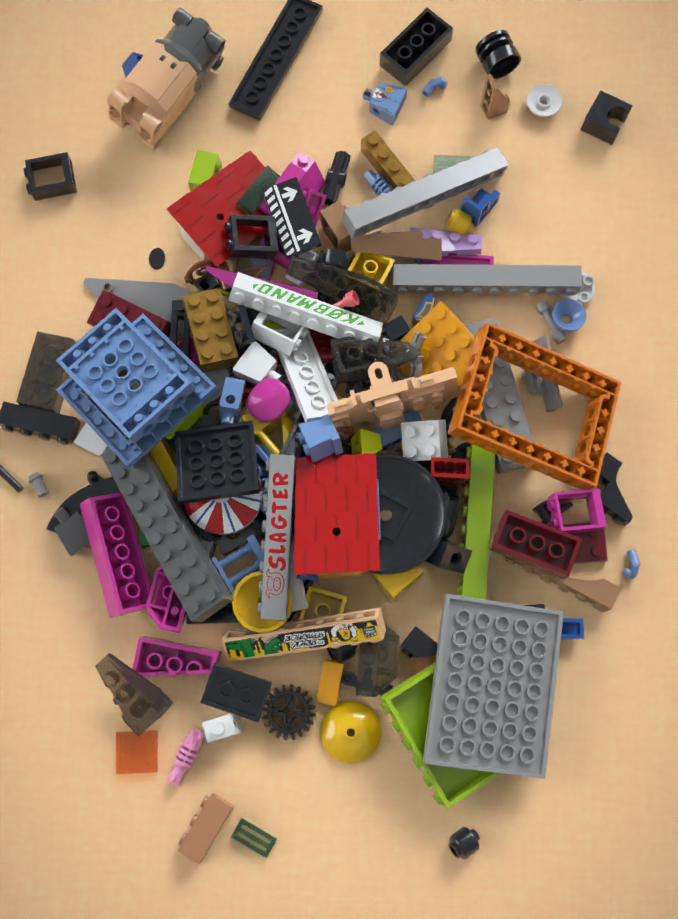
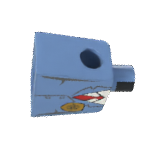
M382 82L378 84L375 91L366 88L363 93V99L370 101L369 112L393 126L406 100L407 88Z

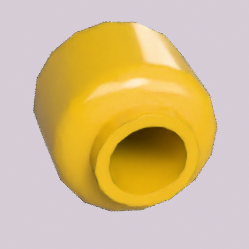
M460 209L451 211L445 222L448 231L459 233L461 236L465 235V233L469 234L474 226L471 223L472 216Z

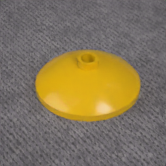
M258 571L247 575L238 583L233 593L232 607L237 620L244 627L254 632L264 633L278 629L287 620L261 619V614H258V602H261L262 594L259 593V582L263 581V573ZM290 587L287 619L293 608V595Z
M347 701L337 704L328 711L321 725L323 746L334 759L348 764L362 762L376 751L380 743V722L376 714L362 703ZM350 728L355 731L352 737L347 735V730Z

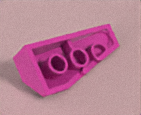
M299 151L275 183L278 184L297 177L301 190H305L306 187L319 192L325 185V180L315 160ZM264 198L258 209L271 216Z

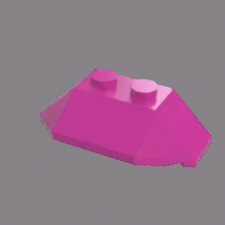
M160 566L155 570L145 608L160 629L180 633L185 621L186 611Z

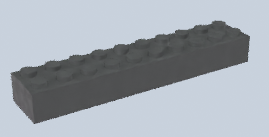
M111 449L103 453L101 456L190 620L192 622H203L232 602L234 599L151 452H147L130 469Z

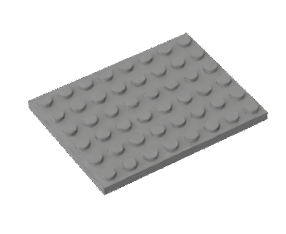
M444 594L423 755L424 764L545 779L564 612Z

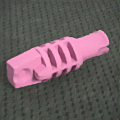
M193 728L183 741L174 759L175 766L167 779L169 783L172 784L176 777L174 785L179 786L186 769L191 768L200 750L199 748L204 736L203 732Z

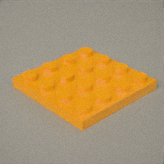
M440 301L391 349V357L393 358L401 353L404 346L410 347L415 332H420L427 337L420 350L421 355L424 356L421 362L423 366L421 376L451 367L455 368L459 389L462 385L475 337L445 303ZM403 360L399 368L409 377L412 373V367L407 361ZM441 404L432 406L437 409Z

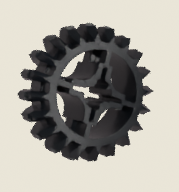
M290 684L289 691L286 690L285 685H282V692L276 687L274 688L275 696L272 693L268 694L272 700H266L265 704H268V708L264 707L263 711H267V715H263L262 719L269 720V722L264 724L265 727L272 725L269 731L270 734L275 730L278 731L276 738H279L281 733H284V740L288 739V734H291L292 740H295L296 732L302 737L301 729L308 732L310 729L305 725L307 723L310 725L314 724L312 720H309V716L316 717L315 713H310V709H315L316 706H309L308 703L313 698L310 697L306 700L304 697L308 692L304 691L301 695L300 686L297 687L295 692L293 691V684ZM288 695L284 707H273L280 697ZM294 696L303 702L305 711L297 710L294 707ZM290 702L291 710L299 712V714L290 715L291 718H288L287 723V715L278 711L287 709L286 707L289 706ZM272 714H279L283 717L284 729L275 723ZM294 717H305L301 725L290 730V724Z

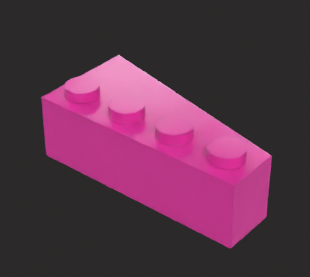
M141 636L137 644L131 677L209 674L213 664H219L221 651Z

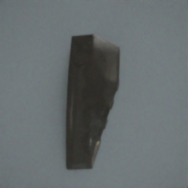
M292 256L286 271L292 277L338 302L343 300L346 293L354 290L359 297L360 304L349 308L367 318L382 322V326L391 319L398 303V292L364 274Z

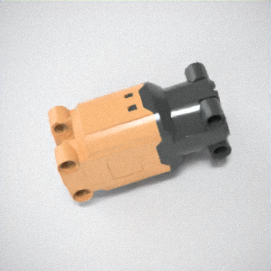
M181 7L175 11L172 17V22L175 25L164 39H157L121 86L118 89H114L107 99L109 119L121 128L131 124L138 129L140 141L152 150L158 148L165 133L199 91L201 81L212 68L214 71H217L224 60V57L221 55L225 49L226 40L214 32L204 19L194 18V16Z

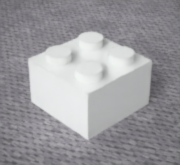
M446 420L401 423L403 457L413 461L431 460V457L448 458Z

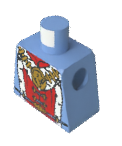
M225 378L219 403L221 425L232 424L233 422L238 423L240 421L246 400L245 380Z

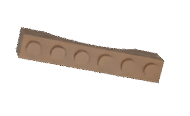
M504 556L507 562L523 566L522 569L524 571L540 575L541 580L557 584L558 589L566 593L570 591L576 594L575 597L577 599L593 603V607L602 612L613 608L622 589L606 579L579 580L568 577L564 580Z

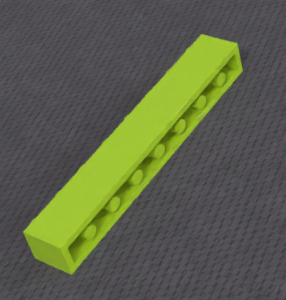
M470 444V447L466 449V459H469V479L463 491V497H466V505L462 507V517H465V525H461V536H464V542L460 545L472 550V554L464 574L458 573L461 576V583L457 584V595L486 600L495 454Z

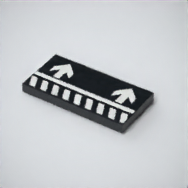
M297 177L262 189L270 214L275 216L276 230L286 258L322 246Z

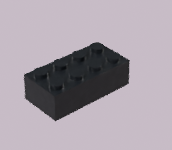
M427 7L380 53L379 66L406 86L452 41L453 27Z

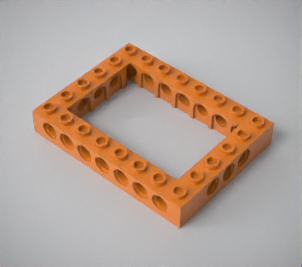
M487 322L477 330L448 434L580 490L592 489L597 487L621 382ZM496 357L589 398L574 458L565 456L558 450L554 451L544 447L542 443L537 444L526 439V436L511 433L507 428L497 427L488 420L483 421L475 417L483 410L482 403L485 393L488 392L487 385L490 376L493 374L492 367Z

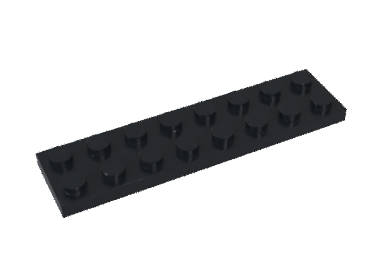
M288 0L229 101L230 108L261 121L321 15L323 5L311 0Z

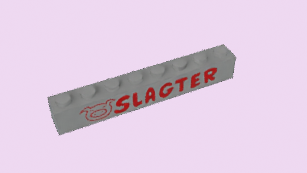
M270 454V459L266 460V471L269 472V479L265 480V492H268V500H264V512H267L266 520H263L262 531L266 532L265 540H262L261 552H264V561L260 562V573H263V581L259 582V593L262 594V602H258V614H261V619L287 620L296 468L295 455Z

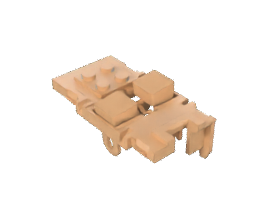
M375 362L368 369L372 385L370 390L356 394L354 390H351V396L342 400L335 392L338 401L329 403L327 409L332 422L335 423V428L339 426H362L364 422L372 423L377 420L380 421L382 430L400 426L401 423L405 422L404 412H410L413 409L414 411L424 409L426 405H439L444 400L458 397L455 368L451 367L421 377H411L392 383L387 366L382 362ZM380 369L382 371L383 377L381 379L376 378L375 370Z

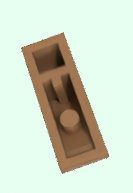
M491 74L486 76L480 104L489 120L506 113L510 104L509 96L504 93Z

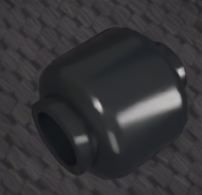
M342 645L339 648L328 647L327 652L333 661L336 660L341 663L355 656L358 645Z
M461 827L450 836L448 846L456 858L466 860L479 850L480 837L474 829L470 830L467 827Z

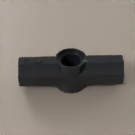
M336 151L332 166L328 169L326 175V185L323 194L327 195L324 202L327 206L337 202L340 191L345 185L346 172L351 159V155L345 151Z

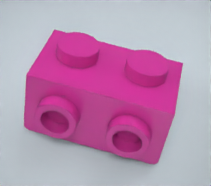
M305 187L302 193L316 227L327 195Z

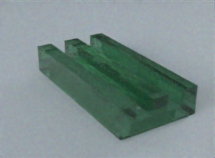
M244 818L240 819L231 836L265 858L268 857L277 840L276 837ZM244 824L271 840L270 844L241 828ZM238 832L244 834L245 836L264 846L265 848H267V850L264 851L263 849L259 848L258 846L254 845L248 840L237 835Z

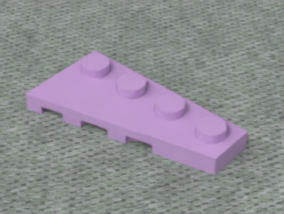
M410 227V231H422L423 238L440 237L442 239V256H448L450 253H456L457 255L481 254L483 239L481 235L465 234L461 236L456 232Z

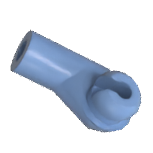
M631 549L626 552L630 563L629 568H625L623 571L626 579H634L640 568L637 552L635 549Z

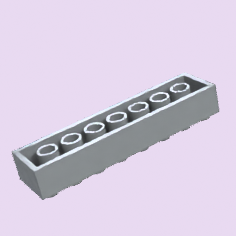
M496 318L464 326L475 337L477 330L485 323L489 322L498 326ZM496 357L492 367L493 374L490 376L487 385L488 392L485 393L482 403V420H488L497 427L507 428L509 432L519 436H526V439L533 441L510 363ZM495 454V465L498 474L525 468L521 464Z

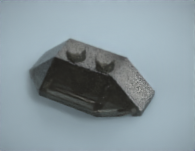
M386 624L384 640L376 643L363 642L359 644L356 696L377 697L380 692L398 677L400 636Z

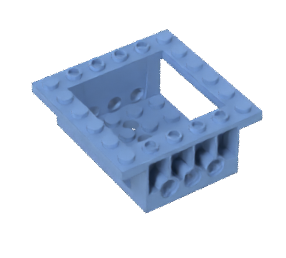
M117 308L56 360L70 376L67 381L56 389L58 393L129 469L218 389L144 314L131 323ZM122 370H128L126 376L119 377V373ZM135 382L141 383L138 389H131ZM85 392H86V393L90 396V398L106 413V415L121 429V431L130 439L129 441H128V440L116 429V427L100 412V410L85 396V394H84Z

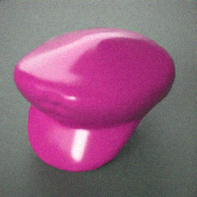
M273 378L264 379L250 392L247 399L248 411L260 422L275 421L288 407L290 393L287 387L279 380Z

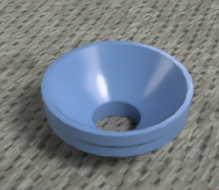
M564 299L555 305L552 312V320L558 329L564 332H575L584 325L586 311L576 300ZM563 315L569 316L571 323H563L561 317Z

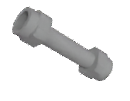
M546 301L538 303L536 305L539 315H543L554 334L552 336L557 344L566 341L567 338L564 331H560L553 323L548 303Z

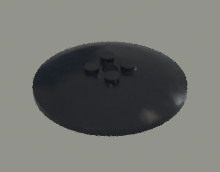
M376 455L380 514L382 511L388 510L392 513V517L388 521H384L380 517V571L366 572L379 575L399 574L419 566L436 550L446 526V503L438 482L423 466L411 459L398 455ZM341 531L335 532L334 535H339Z

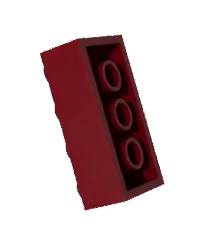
M104 289L86 322L95 327L117 308L131 323L144 314L167 337L171 332V323Z
M506 509L501 517L489 550L565 580L570 576L582 539Z

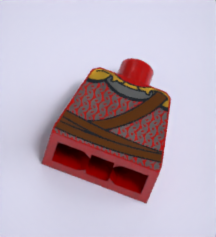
M431 457V475L439 485L460 486L469 479V459Z

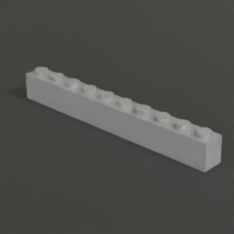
M498 148L486 150L479 156L474 155L462 163L457 162L452 167L442 168L435 174L424 176L423 179L413 180L406 186L396 187L389 193H381L372 200L367 199L360 205L350 206L345 209L341 222L351 238H356L504 175L509 164Z
M394 264L393 292L398 294H407L408 292L426 294L427 292H434L438 295L444 293L456 295L463 293H472L474 295L490 293L492 295H499L501 293H509L510 295L546 293L547 295H557L560 293L572 296L579 294L582 287L581 265Z

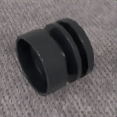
M502 29L491 32L476 45L475 52L483 64L486 74H491L494 79L510 74L521 62V56L506 30Z

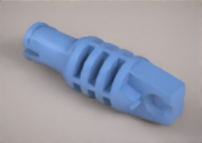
M367 170L363 175L369 182L370 188L377 195L389 193L394 189L380 173L376 174L373 170Z

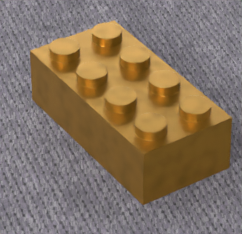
M220 288L183 295V305L200 370L205 373L235 366L238 362V353Z

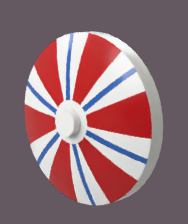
M260 478V493L188 503L184 504L185 509L196 525L210 533L226 535L241 531L256 518L263 501V488Z

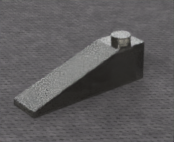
M351 336L330 340L333 369L338 384L369 377L368 369L375 362L384 363L389 370L415 360L409 342L392 340L381 342L373 341L371 338L361 340ZM380 369L375 370V374L382 372Z
M108 653L95 665L105 686L110 688L114 696L113 701L115 705L120 707L123 713L121 717L137 736L141 735L162 717L173 704L170 698L158 686L111 653Z

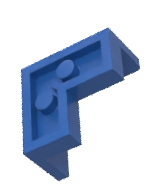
M480 189L472 200L466 196L463 198L461 210L472 216L471 223L477 228L497 204L500 193L494 189L489 194L484 189Z

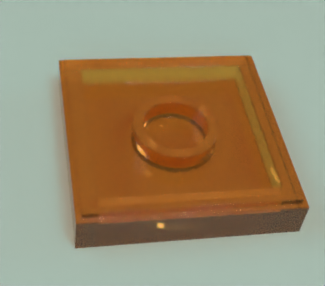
M158 730L116 732V774L158 772Z

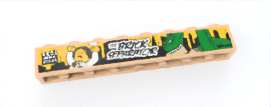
M381 608L285 622L278 629L264 633L254 632L247 628L231 630L225 633L222 644L228 662H242L246 659H262L266 656L278 657L286 653L298 654L307 650L318 651L322 648H339L342 645L349 644L355 646L363 642L376 643L384 640L386 627Z

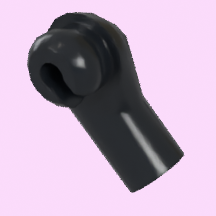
M90 471L87 474V480L90 484L113 479V477L103 479L96 471Z

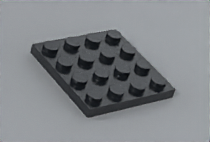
M253 421L175 432L177 490L180 505L260 493Z

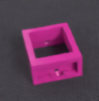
M599 488L555 492L548 497L547 508L551 512V527L568 534L595 532L607 527ZM586 499L591 525L563 527L559 501Z

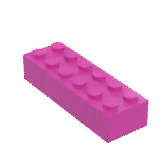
M121 492L86 499L80 503V508L109 617L114 618L145 610L151 586L127 502Z

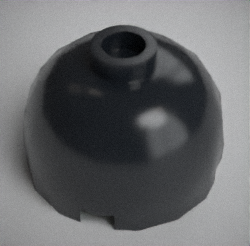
M327 249V253L321 250L319 256L320 269L325 275L330 276V280L340 281V278H345L346 272L356 255L348 256V252L343 250Z

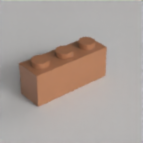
M212 793L210 797L205 796L200 805L203 809L199 815H194L189 824L192 828L188 834L184 833L178 842L181 845L178 852L197 864L203 861L234 805L215 793Z

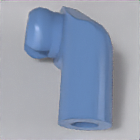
M442 76L432 79L424 87L422 93L429 97L436 87L439 86L441 90L445 89L448 82Z

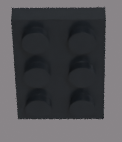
M214 663L200 703L259 723L272 682Z

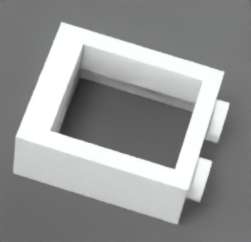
M263 312L258 314L251 327L255 339L288 356L292 354L293 350L297 351L302 342L300 339H305L309 331L304 326ZM268 320H271L295 332L296 335L292 340L266 327L265 324Z

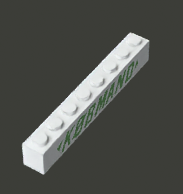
M239 272L229 297V301L373 351L380 338L382 322Z

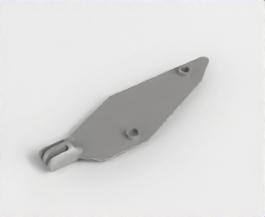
M85 278L83 284L97 298H99L103 289L107 291V287L111 286L108 292L170 323L172 301L183 300V295L192 294V292L174 283ZM179 318L177 338L183 339L184 318L183 320Z

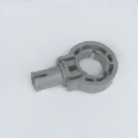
M415 332L410 347L404 346L401 353L393 357L394 365L391 368V376L396 382L411 377H421L423 371L421 362L424 356L421 355L420 350L427 338L426 335ZM403 360L407 361L412 367V373L409 377L403 375L400 369L397 370V367H400Z

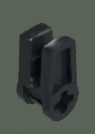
M547 500L532 509L542 520L541 523L546 525L551 521L552 517L551 512L547 508ZM571 501L560 505L561 513L573 506Z

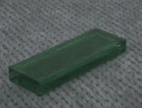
M267 165L237 201L236 205L249 215H252L265 198L262 189L273 186L280 175Z

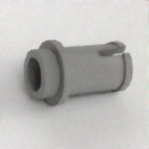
M35 472L28 476V482L32 484L38 498L49 493L42 479V474Z

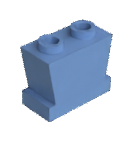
M329 414L321 416L319 420L298 424L300 432L297 433L301 444L305 443L303 445L306 457L310 456L313 463L333 453L336 455L344 453L340 437Z

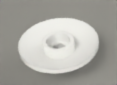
M541 84L529 91L526 102L529 110L535 115L549 117L560 110L562 96L555 87Z

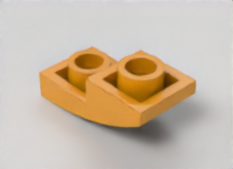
M328 659L324 660L316 702L332 706L337 705L345 663Z

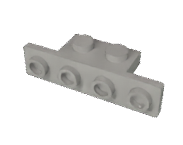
M542 336L533 341L551 350L548 336ZM525 370L529 393L543 395L546 412H552L561 408L563 405L558 384Z

